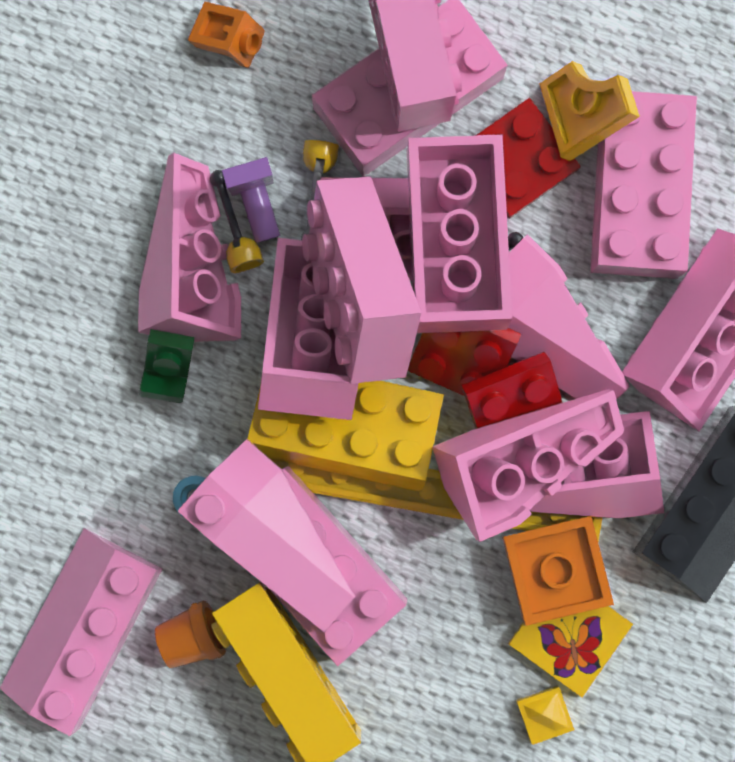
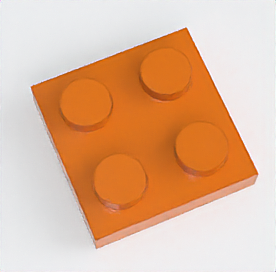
M592 516L502 537L524 626L614 605Z

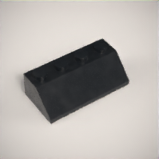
M735 405L727 409L665 502L664 513L657 514L633 550V553L706 603L735 561Z

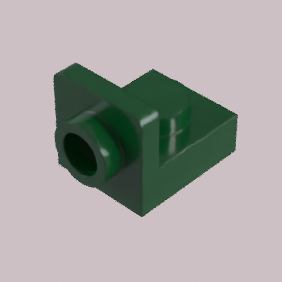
M150 329L144 371L139 390L141 397L173 403L183 402L195 337Z

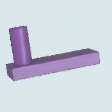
M264 157L222 170L227 189L231 195L241 194L255 242L259 243L281 236L266 186L274 184L268 158Z

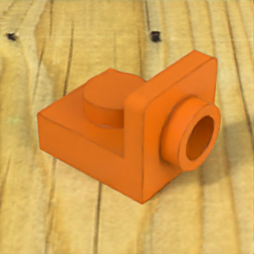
M204 1L188 41L196 48L229 56L240 66L249 68L255 54L261 48L265 30L246 11Z

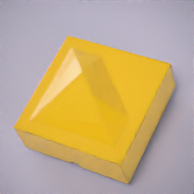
M558 685L516 700L532 745L574 731Z

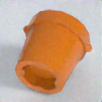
M203 600L198 603H192L188 610L156 626V643L162 659L169 668H176L206 659L214 660L225 655L226 648L223 647L212 630L211 625L216 620L212 615L214 611L207 601Z

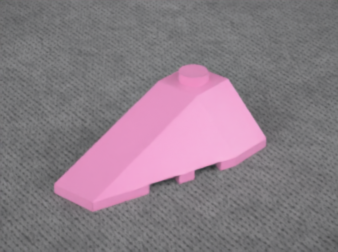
M176 153L168 156L140 283L138 332L149 335L150 329L195 337L194 342L236 341L241 339V294L238 283L227 285L222 260H226L228 244L220 245L212 225L221 215L214 187L210 182L209 167Z
M527 234L509 252L512 321L508 328L521 333L519 342L511 357L520 362L545 352L551 360L558 388L575 399L607 389L614 390L615 397L618 399L630 387L629 383L605 342L595 337L585 319L588 313L582 303L576 304L564 284L567 277L560 265Z
M607 389L471 430L432 448L444 489L475 539L482 542L525 521L531 515L530 509L547 494L553 496L563 487L561 482L580 465L587 466L624 433V428L614 390Z
M650 411L621 414L624 433L587 466L580 465L561 482L563 487L553 496L547 494L529 511L607 518H627L664 513Z
M246 439L207 476L179 508L178 512L213 544L320 630L325 632L354 599L355 595L329 550L323 544L306 510L293 492L283 470Z

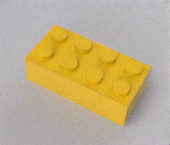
M381 380L358 383L352 420L259 410V388L247 439L268 458L422 492L427 479L444 394Z
M259 582L212 613L216 620L211 625L213 632L224 648L233 646L240 658V662L236 664V667L250 688L257 685L262 692L265 702L261 706L271 724L275 728L282 724L289 735V742L286 743V746L295 762H333L361 744L360 727L278 598L266 585Z

